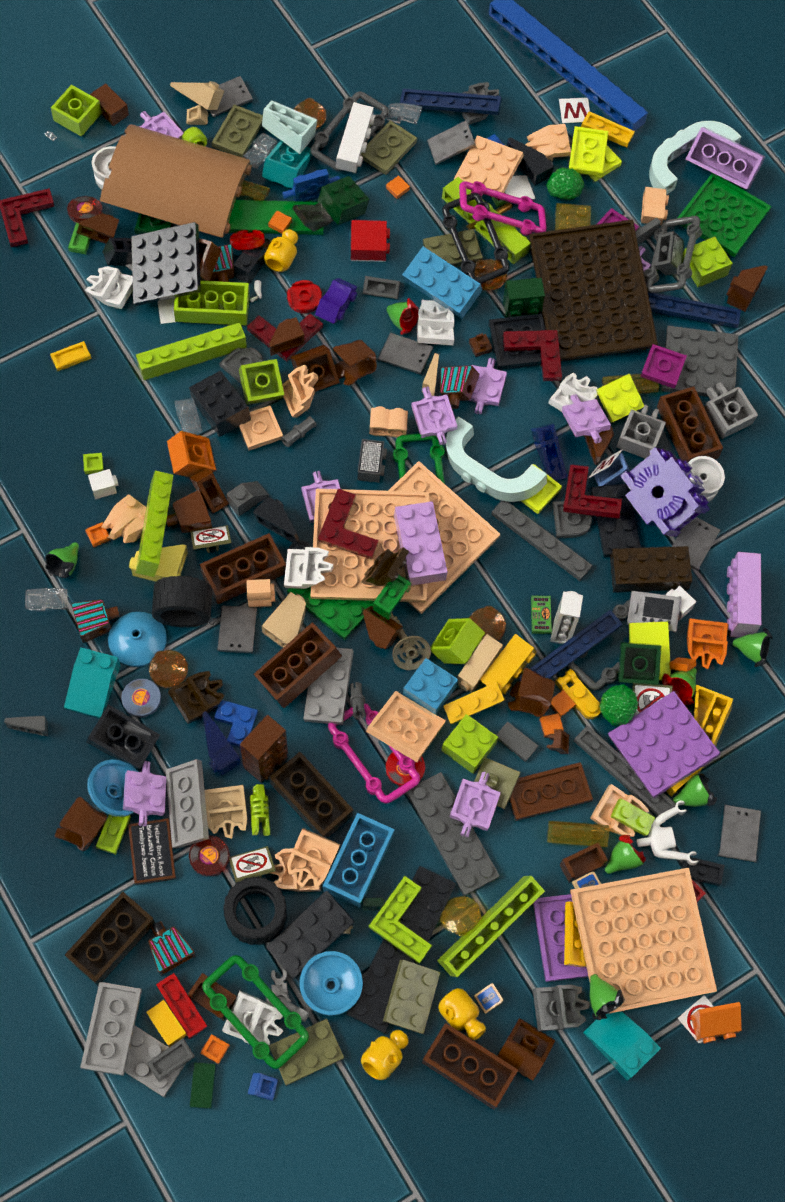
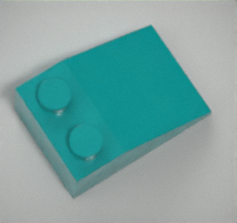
M280 141L265 158L262 177L270 182L282 184L286 188H292L293 178L303 175L312 157L311 148L306 146L299 154L286 143Z
M81 647L73 667L64 709L100 718L106 709L121 666L119 658Z
M622 1011L606 1014V1019L595 1020L583 1034L628 1081L661 1048Z

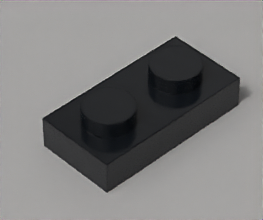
M690 857L692 861H699L694 866L689 865L687 860L682 861L681 869L689 868L692 880L716 886L721 885L724 865Z

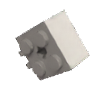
M722 383L716 384V390L720 396L716 394L712 387L706 389L710 401L706 403L704 408L721 439L753 424L757 418V412L740 387L727 391Z
M644 405L642 412L631 409L616 448L646 459L650 455L649 451L657 446L666 423L656 418L659 410L655 409L651 417L646 415L648 411L647 405Z

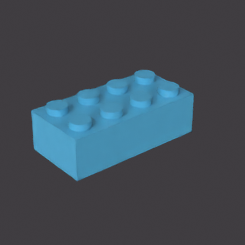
M424 246L402 274L405 282L444 308H449L453 314L463 319L483 291L480 283Z
M357 813L323 884V892L328 890L334 897L360 908L391 843L395 829Z

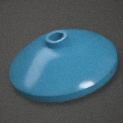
M131 612L123 615L112 625L108 636V644L112 655L118 657L120 663L130 667H143L155 662L164 652L167 643V635L163 624L156 621L152 614L146 612ZM135 632L140 633L137 637L133 636Z
M106 760L99 763L91 771L87 782L88 792L94 804L103 812L119 817L135 813L123 810L124 785L127 770L138 771L124 761Z
M327 951L315 955L306 963L300 975V992L305 1003L312 1010L323 1015L333 1016L348 1011L356 1004L362 992L363 980L358 965L349 956L340 952ZM333 982L335 984V987L333 989H329L327 987V984Z

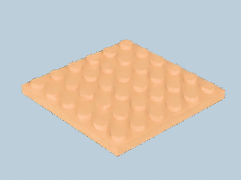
M417 462L388 491L429 492V502L433 501L448 573L445 581L427 583L426 602H408L422 614L500 537V533L422 463Z
M316 489L313 548L329 551L328 557L323 561L333 564L334 568L332 572L321 574L325 580L311 586V599L375 601L386 584L384 586L363 584L361 581L366 577L364 575L365 572L374 564V560L382 552L389 549L395 553L400 549L394 520L395 507L429 502V492L344 490L356 494L344 529L378 540L377 548L371 560L318 541L337 489ZM403 566L401 569L398 570L397 573H399L400 576L406 579L405 569ZM427 583L411 586L409 593L406 592L399 602H426Z
M689 868L570 890L589 981L593 974H597L602 980L621 990L625 998L624 1003L610 1013L717 992Z

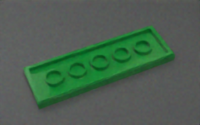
M235 200L229 219L231 224L229 233H236L242 230H247L249 233L252 230H259L264 234H282L268 227V223L276 211L292 218V223L287 229L293 230L297 234L323 235L324 208L318 202Z

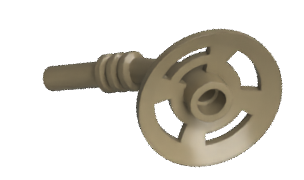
M391 612V619L399 624L400 621L397 620V616L394 617ZM401 629L398 634L400 641L393 649V660L401 669H418L425 658L429 660L431 655L430 645L422 637H407L404 630ZM417 641H420L421 643H423V645L425 646V648H422V646L420 645V643H418ZM400 654V657L405 661V663L400 661L397 655ZM419 654L423 655L419 661L412 663V659L418 657Z

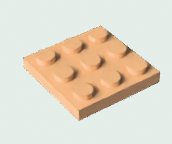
M477 135L475 139L476 145L470 148L454 179L459 177L461 180L470 183L479 181L486 188L504 193L524 156L523 152Z
M395 691L370 723L366 732L418 762L442 729L446 720Z

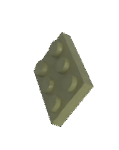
M233 105L214 137L212 147L244 158L262 126L263 115Z
M390 120L367 144L366 152L362 153L361 156L365 162L387 175L417 143V137Z
M474 229L458 232L468 259L474 263L482 262L483 257ZM451 233L423 239V246L452 266H461L462 260Z
M403 959L400 960L383 1022L424 1034L440 972Z
M327 1019L305 1028L309 1033L308 1042L282 1067L278 1068L286 1086L344 1059ZM294 1033L269 1045L274 1059L277 1060L301 1036L298 1033Z

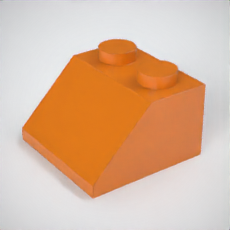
M180 431L167 441L174 474L191 477L204 468L211 472L216 471L209 438Z
M740 1002L699 1009L692 1014L691 1020L696 1041L703 1040V1043H710L716 1041V1037L723 1036L724 1040L735 1038L736 1034L742 1031Z

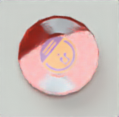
M82 196L72 199L68 203L67 213L72 221L80 223V221L103 213V209L99 200L93 197Z
M209 835V839L194 843L190 848V864L194 871L202 876L219 875L229 864L230 854L228 846L217 836Z

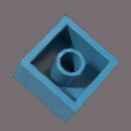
M425 658L403 688V695L437 715L456 689L458 679Z

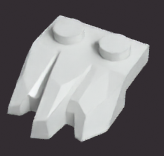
M113 267L99 268V276L91 275L86 279L93 286L87 287L85 291L107 306L122 309L133 291V276L122 274L119 269Z
M434 303L430 310L420 306L417 321L418 343L453 345L454 314L449 308L440 311L439 305Z
M572 373L561 382L559 389L550 398L548 404L562 411V406L573 404L570 399L573 394L574 396L577 394L581 402L594 400L598 395L597 387L588 386L590 379L587 376L578 380L576 379L577 375Z
M305 547V550L288 549L284 587L306 589L325 580L321 574L332 572L334 568L333 564L323 561L328 557L329 551L312 547Z
M239 991L231 1011L259 1042H265L267 1045H270V1041L267 1038L268 1034L279 1036L283 1032L274 1022L283 1016L275 1007L267 1002ZM227 1019L222 1031L248 1043Z

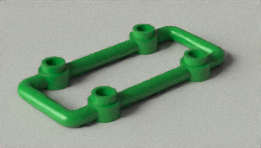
M408 434L397 437L393 459L398 463L399 479L406 474L405 462L408 459V451L403 448V442L432 440L433 446L430 448V457L435 461L436 477L445 484L442 465L445 449L439 444L437 435L421 438L420 434Z
M233 955L205 979L202 985L203 991L210 999L211 1008L215 1011H221L252 1046L254 1057L260 1060L263 1059L269 1067L278 1069L308 1042L309 1033L301 1024L300 1015L296 1012H290L258 976V968L253 964H248L241 956ZM234 964H237L242 969V977L246 981H252L285 1018L284 1023L286 1027L292 1030L295 1029L301 1036L277 1060L269 1054V1046L265 1042H259L227 1006L226 997L220 993L216 994L211 988V985Z

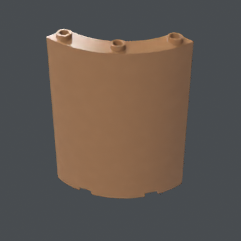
M130 124L125 129L126 136H121L109 165L111 173L108 179L105 178L100 201L178 225L196 222L199 225V231L221 238L228 234L231 226L229 219L236 197H240L241 185L247 175L249 176L251 173V160Z

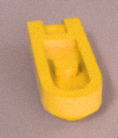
M572 669L565 672V676L555 680L561 691L564 690L576 703L575 707L585 718L595 719L599 716L600 703L578 679ZM569 681L573 684L570 688L567 686Z

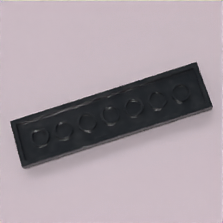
M419 866L412 881L419 885L421 890L398 922L429 942L456 883ZM383 939L363 980L361 995L356 1004L348 1010L347 1016L384 1034L389 1023L383 1022L399 962L402 959L418 964V962Z

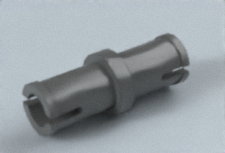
M309 416L301 424L295 425L292 428L293 430L281 438L283 444L289 447L299 438L302 439L305 437V433L316 426V422Z
M355 682L356 688H354V683L350 684V704L353 708V717L360 719V712L362 718L366 715L364 709L365 696L362 693V684Z

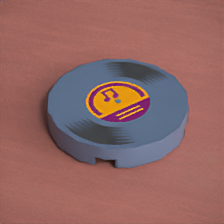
M137 679L125 686L122 691L121 700L128 714L144 718L157 711L161 703V694L154 682L148 679Z

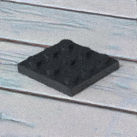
M542 314L489 319V328L498 370L542 365L540 350L504 351L503 332L545 330Z

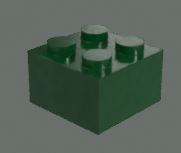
M347 176L322 186L318 203L337 225H340L365 214L370 199L352 178Z
M542 278L506 281L503 296L506 318L542 313L545 299Z
M620 642L618 681L659 685L661 645Z

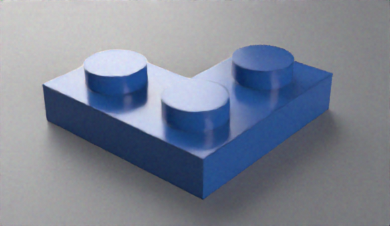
M224 700L220 702L214 719L232 725L227 739L228 744L240 747V743L253 730L258 710Z

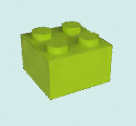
M70 85L51 107L53 120L79 136H82L102 114L99 100L73 85Z
M716 237L695 244L690 268L693 272L691 278L697 287L727 276L733 264ZM687 248L684 249L682 263L684 262Z
M277 359L240 366L239 374L247 405L283 398L284 390Z
M470 618L448 619L431 645V652L444 664H466L475 648L481 643L485 632Z
M466 714L445 740L441 751L474 774L484 758L487 757L496 745L498 736Z

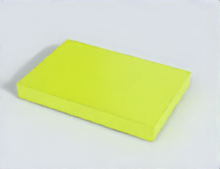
M575 126L569 168H573V170L581 174L603 176L609 131Z
M668 622L629 623V642L661 645L659 680H662L664 673L671 675Z

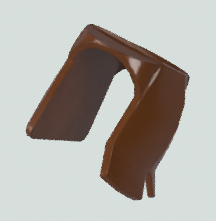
M362 340L333 347V350L344 360L334 365L338 379L346 377L344 385H353L361 377L376 371L375 352Z
M524 668L521 682L517 681L510 692V696L516 699L515 701L508 702L509 709L511 711L531 713L541 718L551 706L555 681L545 678L528 668Z
M78 797L61 820L59 825L62 828H57L55 838L68 841L77 845L79 850L86 851L105 825L107 815L97 811L82 797Z

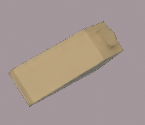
M212 81L209 83H170L171 87L207 110H218L224 94V90L219 88V84Z

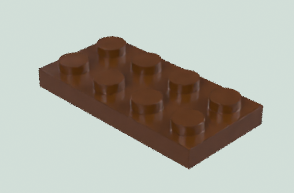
M581 762L518 778L509 799L515 821L592 802L593 800Z

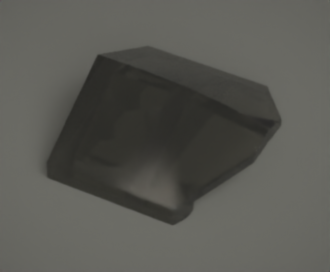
M320 203L316 205H294L292 208L304 226L313 232L333 221Z

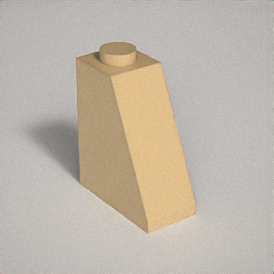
M290 592L262 625V633L284 648L301 632L306 613L305 599L298 594L295 595Z
M486 634L458 675L459 687L464 691L473 693L481 683V677L501 653L503 645Z

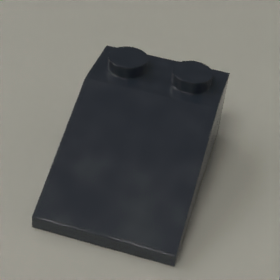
M108 704L86 743L140 769L160 734Z

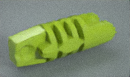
M256 784L253 787V795L250 796L252 835L258 834L259 822H262L263 835L270 836L268 796L265 795L264 784Z

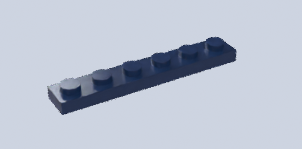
M403 89L399 104L400 107L499 115L502 97Z
M648 292L652 312L738 328L741 314L740 309Z
M609 610L531 667L530 670L545 678H553L622 627V623ZM520 675V676L518 677V679H519L520 682H521V679H522V675Z

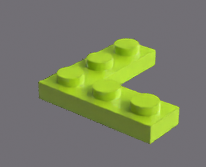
M404 876L373 919L369 928L420 964L432 945L398 922L421 890L419 885Z

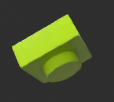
M102 453L83 454L85 474L104 471Z

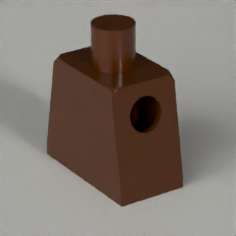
M200 490L175 501L172 504L174 514L167 515L166 519L168 527L179 524L182 533L212 528L211 519Z

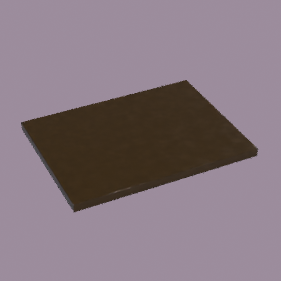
M633 219L529 234L536 278H542L545 293L542 308L545 330H557L560 361L651 349L652 344L658 345Z

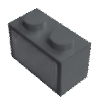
M674 231L658 235L655 267L665 276L677 273V267L682 264L684 240Z
M362 439L357 480L380 482V476H384L385 471L382 459L386 460L387 449H384V441Z

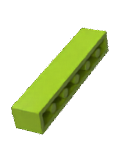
M459 177L443 187L442 199L446 203L460 198L459 185L463 180ZM466 189L467 195L471 194V190ZM475 200L467 202L468 205L473 207L477 205ZM489 204L490 212L498 214ZM461 206L453 208L469 224L476 221L472 217L473 214L464 211ZM484 220L477 221L476 225H474L475 229L493 245ZM491 220L501 246L508 250V260L512 264H515L528 254L530 242L527 237L522 236L514 226Z
M239 322L136 354L138 367L143 380H147L230 354L237 348H247L246 336Z
M156 470L154 472L149 489L135 573L155 577L158 569L172 488V474Z
M523 876L437 961L450 976L458 977L545 892L544 889L532 876Z

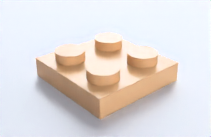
M270 405L251 411V420L239 425L248 450L279 441L283 437Z

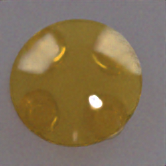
M459 896L447 902L441 913L440 921L446 930L456 933L458 936H463L477 925L481 919V911L475 900Z

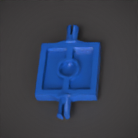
M327 169L316 170L313 173L293 178L292 190L282 192L284 199L294 196V201L307 202L319 198L322 186L335 182L340 178L339 176L329 178Z

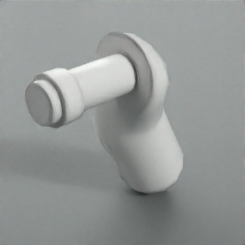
M260 280L254 282V290L257 295L250 298L251 303L262 297Z

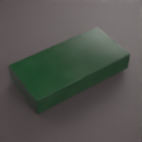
M194 1063L190 1097L191 1108L212 1109L216 1064Z

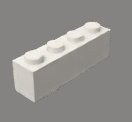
M353 103L336 158L337 169L356 173L357 168L361 167L363 161L361 154L366 152L367 143L365 141L370 138V125H374L376 115H373L374 107Z
M574 591L563 592L554 619L550 642L564 644L572 638L580 617L583 595H579Z

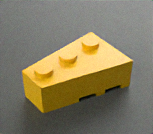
M515 634L481 677L480 681L486 686L498 682L502 693L506 694L512 686V681L515 678L517 679L522 674L523 668L533 660L537 653L536 649Z
M696 685L694 718L716 746L732 709L733 698Z

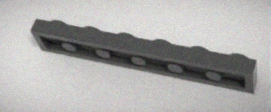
M501 501L492 511V516L577 580L581 581L592 568L589 562L509 502Z
M588 725L575 737L574 742L654 814L659 816L676 806V803L664 793L653 799L625 758Z

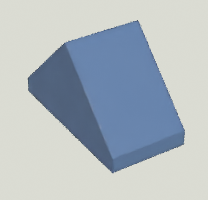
M620 453L610 467L594 475L598 486H608L624 482L621 475L625 471L629 472V468L623 454Z

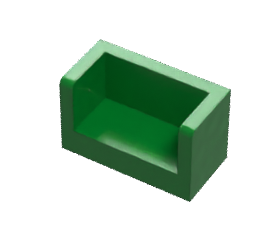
M398 575L394 582H388L373 602V610L389 620L391 612L406 592L409 593L411 590V582Z

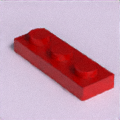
M174 973L156 984L189 1039L207 1028L206 1023Z

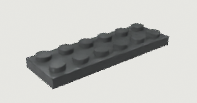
M441 772L420 782L417 786L406 792L463 896L480 889L500 877L473 827L470 830L469 837H465V834L461 836L460 833L464 824L459 820L449 817L456 797Z

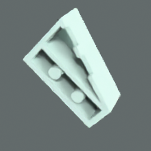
M272 100L264 108L262 126L299 154L315 137L317 119Z

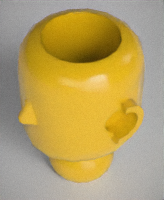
M287 229L283 232L282 237H276L271 241L264 255V261L270 269L276 272H284L291 266L297 254L294 244L298 241V235L295 231Z
M456 988L440 1001L438 1006L439 1012L451 1027L458 1031L466 1029L468 1037L472 1040H477L485 1033V1025L476 1019L479 1015V1008L466 991Z
M394 1030L390 1034V1039L380 1036L374 1042H371L369 1048L361 1057V1064L366 1073L376 1080L387 1079L402 1061L403 1056L400 1049H404L408 1045L409 1039L407 1035L401 1030Z

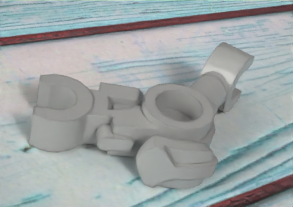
M273 970L271 972V977L275 982V985H271L273 993L290 1012L298 1013L301 1020L305 1022L309 1017L308 1012L292 1004V1001L289 999L287 983H284L287 980L286 970H283V976L280 979L276 978V972ZM266 998V1002L273 1006V1004Z

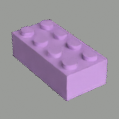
M701 127L686 157V160L745 189H750L765 159V156L706 127Z
M433 501L395 507L394 520L400 549L404 547L409 551L405 558L407 562L404 565L406 579L411 582V586L445 581L448 572Z
M738 552L735 558H732L731 566L727 568V577H730V583L727 585V595H730V601L727 602V612H730V619L727 620L730 637L740 638L756 633L761 626V554Z

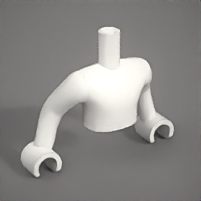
M678 801L674 808L665 811L655 818L648 834L649 837L637 839V846L651 845L653 854L656 857L687 860L689 865H696L699 861H692L690 859V856L697 855L695 851L689 854L668 851V849L676 847L672 827H660L662 823L672 816L685 814L687 810L678 809V806L684 805L685 802Z

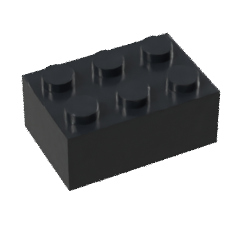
M221 370L189 387L192 401L219 437L251 420L247 404Z

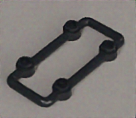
M471 193L467 195V202L475 200L477 205H482L490 211L489 204L483 202L480 194ZM460 198L446 203L442 208L444 216L443 225L452 235L462 260V272L480 284L505 275L510 268L507 260L509 256L508 250L501 246L491 219L485 218L484 223L495 247L494 257L496 261L501 262L502 268L476 278L474 274L476 270L475 264L472 260L468 259L456 229L458 225L457 219L449 212L450 209L460 206Z

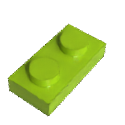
M622 798L618 799L611 818L643 836L649 834L655 819L654 816Z
M109 814L96 848L116 855L131 816L119 817Z

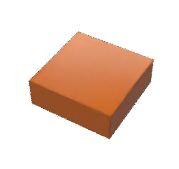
M398 175L386 184V189L398 199L410 190V186Z
M276 211L269 221L268 227L283 234L292 223V218Z
M103 522L85 529L93 548L111 540L108 538L107 530L102 528Z
M678 657L670 662L671 670L687 672L696 666L695 659Z
M564 690L553 697L551 702V708L556 713H559L560 718L576 706V703Z
M559 713L543 716L539 719L544 738L554 734V729L564 730Z
M211 1034L201 1054L220 1064L230 1045Z

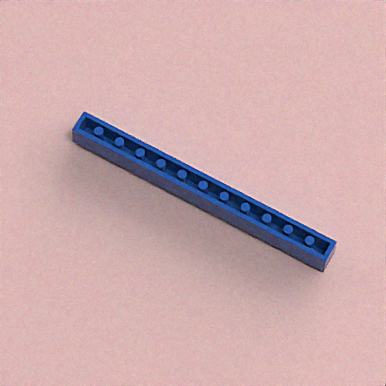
M494 0L490 3L489 15L619 125L636 131L645 124L648 112L643 107L639 106L631 97L627 96L618 86H615L606 76H603L594 66H591L582 56H579L570 46H567L558 36H555L523 7L519 6L514 0Z

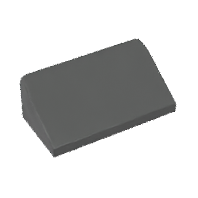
M365 276L363 294L398 299L401 281Z

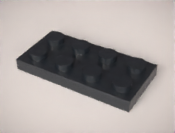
M627 484L591 488L592 496L622 499L620 518L596 516L603 558L610 557L612 549L641 548L633 505L625 496L630 492Z
M326 890L266 948L288 974L295 979L312 957L324 952L355 921L334 896Z

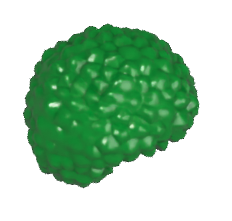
M562 167L552 173L546 185L551 196L571 200L580 196L584 188V181L581 175L576 170H573V168Z
M625 684L609 688L603 693L601 704L599 705L603 717L613 726L629 723L638 709L636 693Z

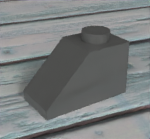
M258 481L241 483L227 493V501L235 513L241 516L267 498L269 494Z

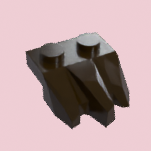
M404 547L395 553L389 549L385 550L365 572L364 575L366 577L363 578L361 583L384 586L388 582H394L399 575L397 573L398 570L407 562L405 558L409 551Z
M210 671L196 673L188 677L185 682L170 688L168 691L187 724L206 716L220 704L224 697V694L217 693L223 686L222 679L210 681Z

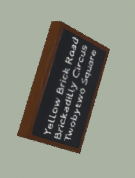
M169 818L147 821V826H139L138 823L128 824L134 884L141 885L176 879Z

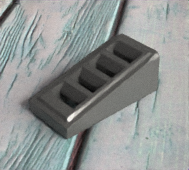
M45 716L4 719V723L9 729L48 736V722Z

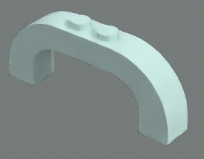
M701 121L690 125L684 130H679L675 136L667 138L653 155L649 170V178L653 188L666 189V195L675 189L678 178L669 170L667 164L691 149L701 127H706L737 143L740 142L741 136L730 126L716 121Z
M459 416L456 419L457 430L447 432L446 449L452 468L461 475L464 481L467 483L471 482L479 491L486 492L502 501L515 502L536 495L547 484V474L532 464L521 476L514 479H505L469 457L464 452V447L474 436L473 426Z

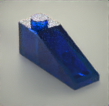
M545 424L531 428L535 447L546 474L555 481L567 478L555 425Z
M205 711L203 712L210 759L208 764L214 773L218 771L220 776H223L241 763L240 757Z

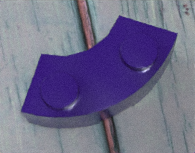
M340 278L334 279L327 293L320 299L315 315L333 324L338 320L341 321L350 302H354L356 299L357 286Z

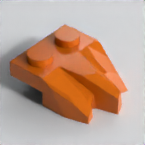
M689 619L687 648L691 659L696 660L698 656H701V666L705 669L709 668L712 659H716V662L722 665L727 654L728 623Z

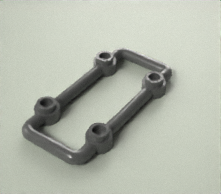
M361 91L356 92L352 97L344 99L341 111L324 132H318L315 135V143L310 149L311 154L315 158L337 171L342 170L336 168V162L317 150L324 148L328 144V136L346 114L351 112L353 103H357L358 99L361 98L382 111L380 115L376 114L374 125L370 126V137L376 130H381L384 127L385 118L389 114L387 106Z
M689 216L666 220L662 223L661 228L655 231L654 238L658 243V235L668 233V227L690 224L687 227L689 241L684 262L677 267L679 282L653 286L660 278L655 267L656 244L651 267L644 272L649 293L679 290L684 287L686 279L692 276L693 272L690 268L695 242L702 235L699 217Z
M630 600L624 605H616L612 611L620 621L625 620L628 615ZM586 652L580 658H584L585 656H587L588 652ZM619 661L612 668H605L601 673V679L596 683L574 662L567 667L572 669L577 677L590 689L599 690L605 684L610 685L615 682Z

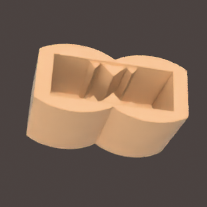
M645 187L642 200L641 223H649L653 219L658 218L661 221L660 225H662L663 220L667 219L668 210H665V206L668 205L669 195H666V189Z
M381 406L371 408L369 434L396 438L406 435L408 411L401 408L389 410Z
M270 579L247 580L248 607L272 606V602H275L274 583H270Z

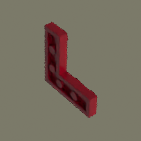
M50 188L0 200V210L11 247L28 243L21 214L54 207Z
M310 313L299 323L304 333L305 344L323 328V323ZM260 315L247 326V330L269 347V343L276 331L274 326ZM305 344L278 353V355L287 362Z
M557 330L503 332L504 351L540 350L543 381L562 380Z
M570 465L563 512L620 518L622 499L585 495L589 467Z
M338 488L319 534L318 541L372 560L378 540L344 529L356 494Z

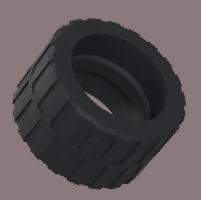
M169 576L159 579L154 584L152 617L162 624L175 627H197L204 625L211 618L213 589L206 581L189 576Z
M245 878L237 882L234 887H231L228 895L225 897L223 910L227 927L239 941L249 945H262L272 941L283 930L287 919L286 900L281 889L274 882L266 878ZM249 894H264L274 903V918L263 928H246L240 924L236 917L238 903Z

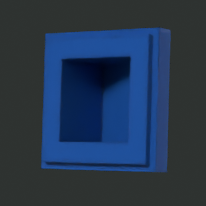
M253 1073L248 1094L273 1101L278 1079L261 1073Z

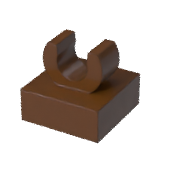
M482 333L469 339V344L475 357L492 352V346L486 334Z
M554 729V734L547 736L550 740H554L553 744L547 745V748L552 751L556 750L560 754H568L570 735L562 729Z

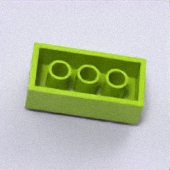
M201 281L200 293L175 298V322L228 325L240 322L241 325H247L250 296L249 283Z

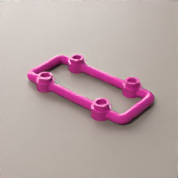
M463 181L460 183V206L464 211L473 214L472 217L476 221L488 218L520 228V232L525 236L533 232L547 231L545 209L542 205L534 203L531 198L527 196L518 198L489 189L479 181L474 183ZM466 189L471 190V193H478L481 196L485 194L517 204L518 209L522 212H527L530 209L538 211L540 227L528 219L522 222L490 212L482 205H476L475 207L468 205Z
M365 703L366 724L369 726L379 712L372 711ZM352 707L345 711L344 721L353 716ZM328 724V729L333 735L334 746L338 749H343L366 781L367 792L371 795H376L382 803H391L419 784L420 775L415 769V761L389 746L399 760L400 770L403 773H409L412 779L390 794L385 795L382 791L380 779L370 775L349 746L348 735L345 732H339L336 728L338 724Z

